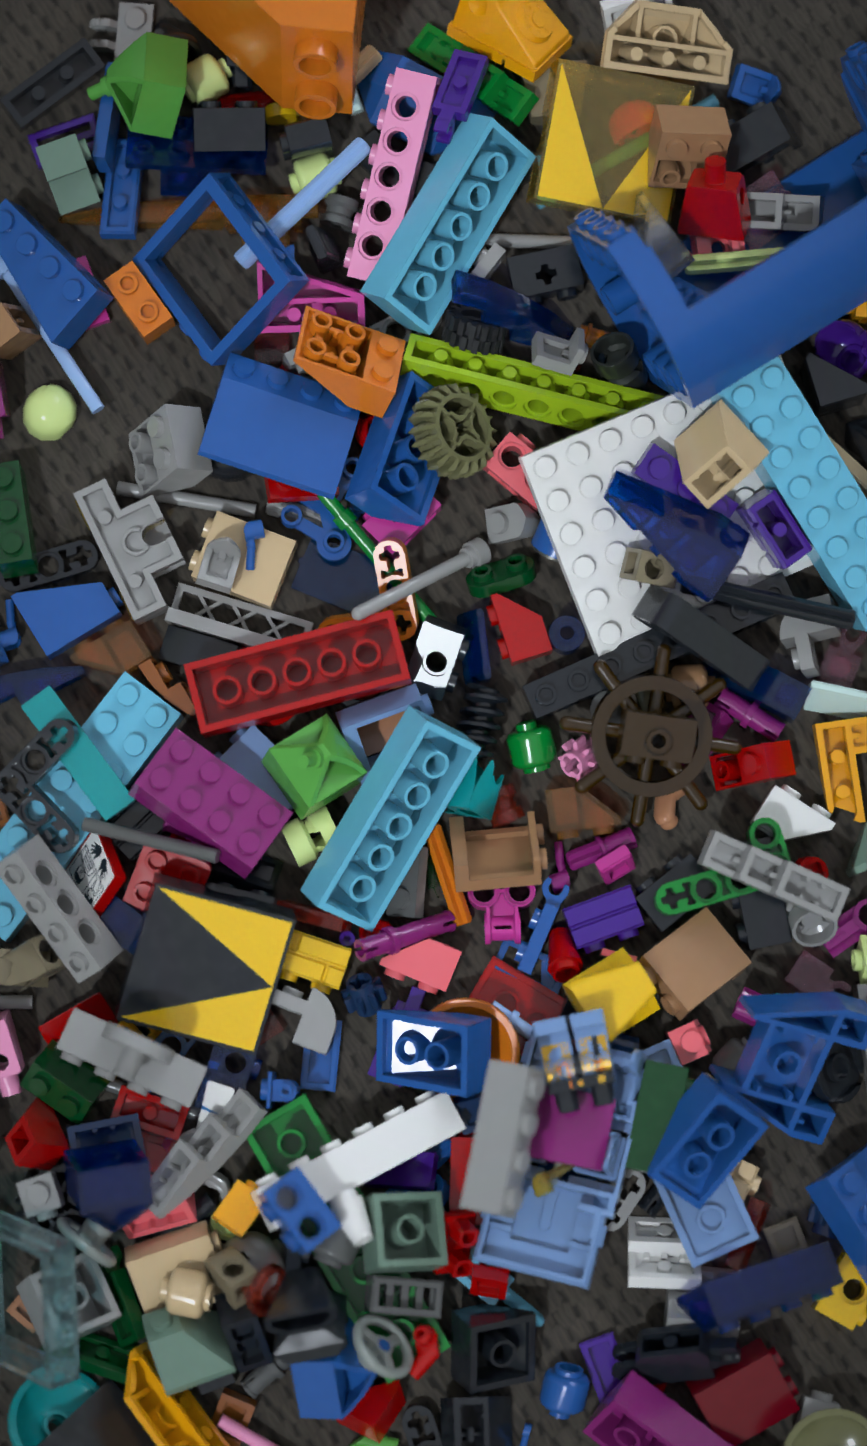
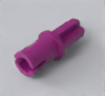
M628 826L601 838L599 835L595 836V841L568 851L566 853V860L571 870H577L596 862L623 844L629 850L637 848L636 839L631 828Z

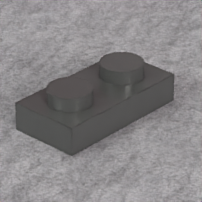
M422 847L388 904L386 916L423 918L428 847Z

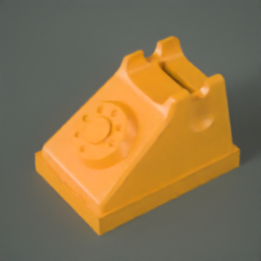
M459 0L454 18L448 24L446 33L447 36L482 55L488 56L489 59L500 65L505 62V68L532 83L571 47L573 36L569 34L567 28L544 0Z

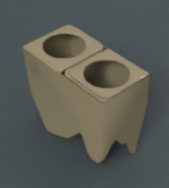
M42 934L29 939L1 957L13 962L11 975L6 979V985L31 981L19 992L35 984L43 977L48 978L66 969V966L52 947H50L48 952H51L50 957L54 963H50L42 957L39 950L40 942L45 940Z

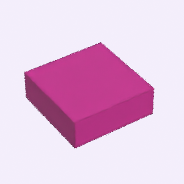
M625 844L594 862L599 875L606 885L613 883L636 869L633 857Z

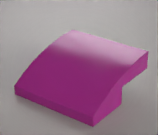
M545 1085L544 1094L538 1102L536 1112L538 1126L535 1134L531 1137L530 1157L598 1172L602 1171L616 1099H614V1104L594 1107L591 1093L577 1091L581 1110L560 1114L554 1095H549L548 1086Z

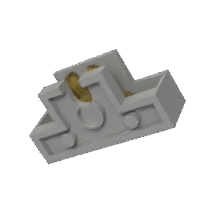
M105 478L73 493L76 499L75 503L88 530H91L120 590L119 595L131 620L138 626L166 613L168 606L155 579L185 565L186 562L153 494L120 509Z

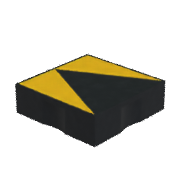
M155 872L141 918L139 940L134 953L129 959L115 1006L116 1019L256 1056L297 921L294 909L246 896L225 895L205 885Z

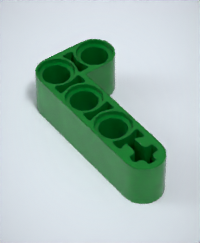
M768 817L760 818L748 827L746 833L748 845L791 862L782 830L775 820ZM765 825L772 830L773 839L769 844H761L756 840L754 832L757 826ZM709 870L662 885L655 892L653 900L658 912L666 916H674L759 890L747 886L745 889L735 888L729 877ZM706 879L713 883L715 892L710 899H703L697 895L695 887L699 880ZM682 884H688V895L694 904L688 905V898L677 901L675 903L676 909H671L669 904H662L661 899L666 896V890L670 889L672 895H676L686 891Z

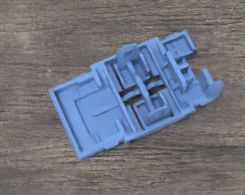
M532 1028L530 1039L525 1042L520 1062L525 1066L544 1071L537 1038ZM611 1049L617 1082L613 1083L616 1103L610 1129L628 1133L627 1140L621 1134L610 1131L602 1171L598 1172L573 1166V1171L578 1175L614 1183L616 1186L569 1175L568 1182L560 1181L562 1164L555 1163L552 1178L544 1177V1168L530 1165L528 1171L524 1174L521 1188L523 1191V1201L516 1213L515 1219L481 1212L480 1217L483 1218L473 1256L474 1261L589 1290L599 1253L598 1249L603 1247L607 1231L605 1224L607 1218L612 1220L615 1218L616 1213L614 1210L619 1202L627 1170L625 1165L632 1139L629 1141L637 1105L638 1091H640L647 1059L642 1050L635 1049L632 1053ZM544 1073V1077H543V1078H544V1080H545V1085H547V1081H546V1077H545V1073ZM590 1088L582 1089V1090H577V1091H582V1092L591 1093V1089H590ZM530 1157V1163L542 1166L549 1164V1161Z

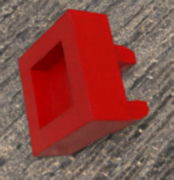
M481 1262L474 1264L470 1294L506 1300L510 1270L487 1266Z

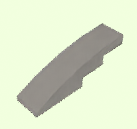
M710 830L697 861V864L833 922L838 921L850 888L793 862L780 859L715 830Z
M239 1088L219 1116L209 1113L188 1142L179 1138L137 1197L157 1218L162 1219L191 1196L230 1158L268 1111L248 1091Z

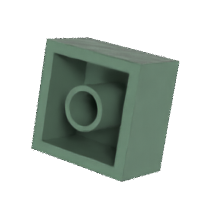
M442 1191L371 1194L363 1198L372 1229L371 1232L374 1236L370 1242L362 1245L365 1274L434 1271L448 1265Z

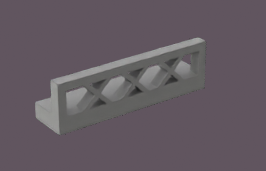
M180 582L178 583L172 606H168L164 619L168 624L244 647L282 639L278 630L289 624L303 627L304 632L312 631L314 625L313 622ZM186 592L198 596L204 609L195 614L179 610L183 593ZM204 598L216 601V603L208 606ZM222 604L230 605L233 607L238 619L229 624L222 623L214 619L211 610ZM237 608L250 611V613L241 616ZM207 613L210 619L202 617L201 615ZM260 614L266 616L272 629L263 634L249 631L244 620ZM271 618L283 621L284 623L275 627ZM241 623L244 629L236 627L235 625ZM275 633L278 639L269 637V635Z

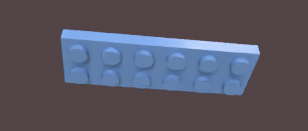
M670 1039L642 1050L647 1060L682 1067ZM731 1174L727 1176L700 1210L654 1180L692 1268L759 1239Z

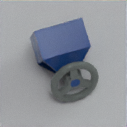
M376 1314L364 1315L355 1324L349 1317V1321L346 1324L348 1345L344 1350L340 1351L339 1355L290 1364L300 1418L344 1419L366 1394L377 1374L388 1379L405 1377L413 1366V1351L410 1342L402 1330L389 1319ZM375 1325L381 1327L391 1336L387 1338L385 1336H378L369 1330L367 1326ZM399 1346L403 1361L400 1367L395 1368L391 1354L393 1353V1348Z

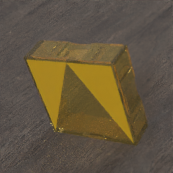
M561 58L552 62L542 111V135L535 152L536 158L532 166L526 202L573 212L593 208L597 212L602 210L607 217L612 215L617 221L622 220L632 224L638 223L642 226L658 229L669 227L677 188L648 187L649 129L656 104L692 106L695 86Z

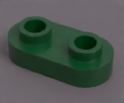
M512 554L506 559L474 567L467 574L466 583L471 596L487 598L496 593L500 594L530 584L536 578L537 572L534 560L530 556Z

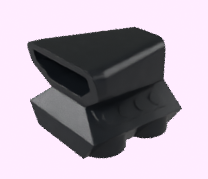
M315 1266L290 1270L285 1273L264 1318L265 1329L268 1332L275 1333L274 1356L287 1365L336 1356L348 1345L346 1324L349 1321L346 1310L347 1296L328 1289L321 1271Z

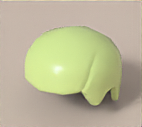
M49 384L40 386L25 401L23 423L29 434L41 441L61 439L75 423L77 404L72 394L60 385Z

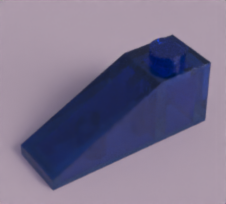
M703 662V665L708 670V676L724 678L727 682L726 687L730 691L752 703L755 701L760 704L761 708L789 723L796 719L812 689L781 671L768 666L751 693Z

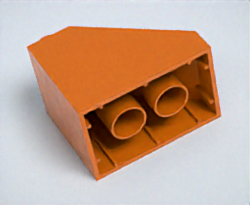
M169 0L282 108L295 109L300 115L315 120L330 118L335 113L352 114L366 0Z

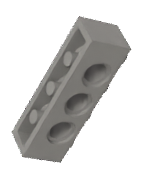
M36 834L0 860V878L78 984L103 969L123 951L122 947L39 834Z

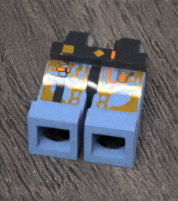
M600 1008L569 1015L577 1051H574L568 1017L562 1016L533 1022L549 1095H554L560 1114L581 1110L577 1090L587 1088L591 1089L594 1107L614 1104L613 1083H616L617 1080L604 1009Z

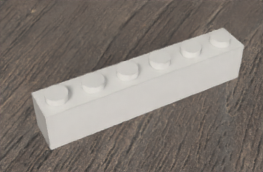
M427 1091L414 1098L417 1105L405 1111L401 1105L383 1115L386 1122L373 1127L370 1121L351 1131L354 1139L342 1144L338 1138L320 1148L323 1155L310 1161L308 1155H305L288 1164L290 1170L298 1166L323 1201L327 1203L337 1194L369 1181L465 1130L466 1127L449 1094L439 1093L436 1095L434 1091ZM276 1172L256 1181L259 1188L250 1193L270 1232L280 1227L276 1221L270 1223L261 1213L258 1207L261 1201L257 1196L281 1178H278ZM280 1189L277 1193V1201L280 1206L291 1208L294 1202L292 1193L287 1189Z

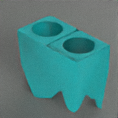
M476 756L446 807L448 808L447 812L444 811L443 813L492 820L504 775H501L495 782L493 775L495 765L493 760L489 762L483 771L477 765Z

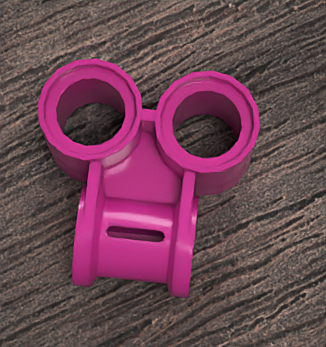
M535 885L527 886L530 894L524 901L512 899L509 894L510 887L493 889L494 896L488 902L476 900L473 891H468L470 904L477 910H486V913H484L485 945H490L492 941L513 940L515 944H521V921L518 910L525 909L531 905L535 897ZM506 927L511 928V929H494V928H506Z

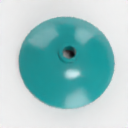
M67 1368L47 1369L31 1376L15 1392L9 1406L7 1427L12 1445L37 1446L51 1433L48 1429L49 1422L55 1423L58 1427L100 1387L83 1373Z

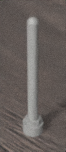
M479 537L464 543L458 555L354 607L351 612L353 619L362 620L464 567L474 568L489 563L491 560L489 546Z

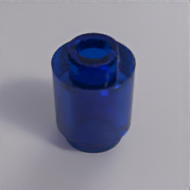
M572 616L557 618L551 624L548 633L552 649L562 655L575 653L581 647L585 636L582 623ZM562 628H569L573 630L574 636L568 640L563 639L560 631Z

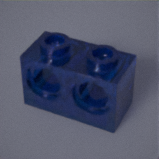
M214 1045L207 1066L208 1069L204 1075L194 1107L218 1114L202 1105L208 1081L232 1087L235 1090L234 1094L239 1088L247 1090L250 1079L257 1081L263 1060L257 1058L259 1051L257 1050L255 1056ZM233 1052H239L245 1057L246 1066L240 1073H233L226 1066L227 1057Z

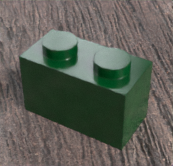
M52 1040L34 1060L20 1086L76 1125H79L98 1103L111 1081L94 1074L95 1069L84 1061L79 1067L61 1059L60 1056L63 1051L56 1048L58 1043Z

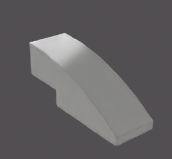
M747 192L751 214L749 229L810 232L823 224L825 197Z

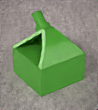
M150 32L144 33L108 67L106 76L101 77L99 83L87 88L89 98L94 101L105 95L108 97L113 96L131 132L172 139L186 90L188 40Z
M325 714L268 749L261 761L301 820L359 785L367 773L328 714Z

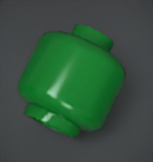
M536 719L515 724L516 730L511 732L506 739L513 766L517 769H523L524 774L537 773L551 767L550 762L557 756L550 727L537 725Z

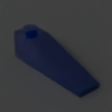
M619 471L612 475L603 496L632 530H640L652 543L649 547L656 557L662 554L675 569L671 574L678 582L707 603L713 599L742 558L750 536L749 532L720 512L710 508L707 509L703 505Z

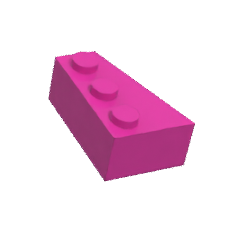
M257 260L259 300L275 281L260 261ZM305 273L309 279L307 284L261 333L300 332L306 306L366 327L365 295L358 289Z

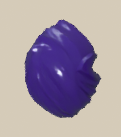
M837 319L818 331L815 338L814 355L858 379H861L867 373V330H864L855 321Z

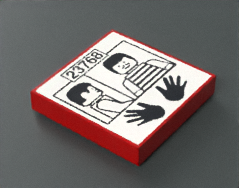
M93 833L88 835L65 870L99 917L127 879L111 838Z

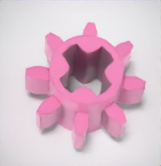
M585 735L576 740L571 738L562 745L565 753L560 755L558 760H560L562 770L569 777L576 778L578 781L597 767L591 751L590 740H586Z

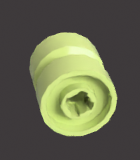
M326 805L307 816L305 820L297 817L286 822L282 832L299 867L317 859L318 852L324 850L336 826ZM321 832V834L313 839L310 836L311 833Z

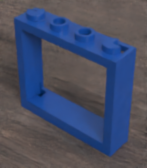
M208 173L133 258L140 268L141 274L159 294V299L179 321L180 329L193 340L199 349L200 356L211 366L225 365L230 352L240 355L309 281L308 277L230 173ZM213 200L275 281L222 340H220L161 260Z

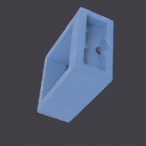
M416 683L335 712L346 742L367 771L361 781V785L380 753L368 758L366 757L357 728L406 711L408 706L415 707V709L427 715L434 714L428 694L420 695Z

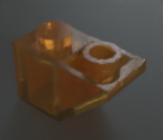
M122 619L108 625L104 629L106 634L93 641L90 637L77 644L73 648L75 653L69 656L78 667L120 677L124 671L131 674L139 669L138 665L150 658L154 659L132 621L128 620L124 623Z
M575 787L545 790L544 792L549 835L557 834L558 840L579 838L578 831L591 829L593 830V836L614 833V827L621 825V817L588 791L580 794L575 790Z

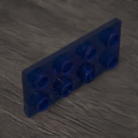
M178 116L172 139L131 132L128 128L125 167L128 169L160 170V193L166 196L188 197L208 173L265 175L269 124L265 122L266 151L194 152L192 117Z

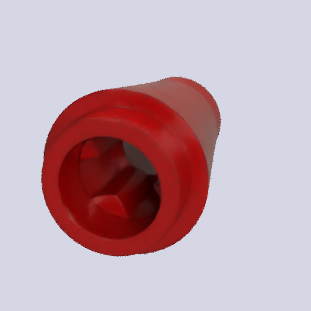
M558 927L549 932L548 972L555 981L565 983L581 973L583 962L570 935V931L567 928Z

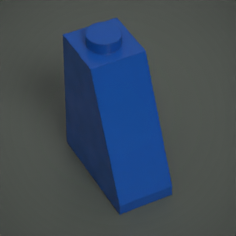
M102 582L17 592L10 596L50 660L123 616L118 608L124 604L114 587L107 590Z

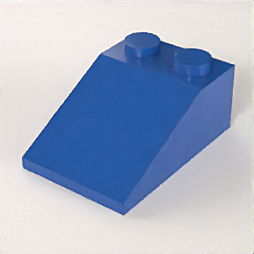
M377 1010L376 1081L466 1098L483 1091L489 1059H491V1018L455 1012Z
M702 1072L679 1100L647 1174L700 1210L769 1126L757 1112L728 1093L717 1081Z

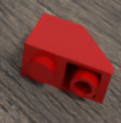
M498 593L490 595L491 605L485 607L491 626L498 625L502 636L501 639L496 640L502 660L509 658L511 666L552 654L553 649L541 615Z
M790 740L767 742L745 747L736 755L722 753L709 757L716 791L797 775Z
M38 1097L25 1110L5 1137L14 1163L20 1167L50 1171L70 1148L54 1109Z

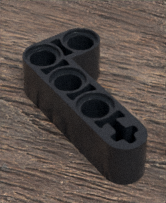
M650 584L631 614L641 623L668 636L730 681L751 693L771 663L766 657L687 601L655 585Z

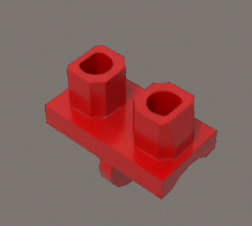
M470 1209L455 1213L445 1211L443 1213L448 1265L432 1272L435 1275L450 1273L454 1278L470 1276L474 1265L469 1258L471 1247L477 1243L479 1230L475 1227L477 1213Z

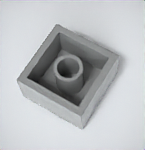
M85 1253L29 1275L16 1286L46 1353L107 1327L122 1316L98 1262Z

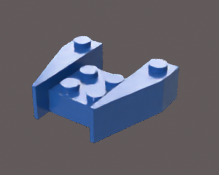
M837 992L740 996V1003L752 1019L757 1020L735 1070L710 1064L708 1069L724 1090L787 1135L822 1145L836 1113L828 1103L823 1102L811 1090L833 1042L865 1051L867 1047V1003L864 1000Z

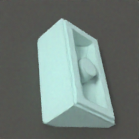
M813 680L808 684L803 707L805 710L846 719L866 717L867 691Z

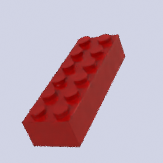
M393 610L376 613L359 621L354 619L183 664L200 732L204 738L412 684Z

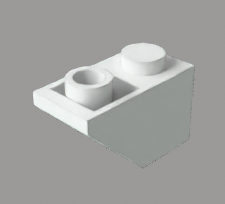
M785 784L781 788L776 785L771 788L750 821V824H752L754 821L765 817L775 820L782 830L785 841L828 832L833 829L836 823L829 819L832 815L830 812L815 803L809 807L799 800L802 796L799 792ZM757 826L758 829L773 838V832L768 826Z

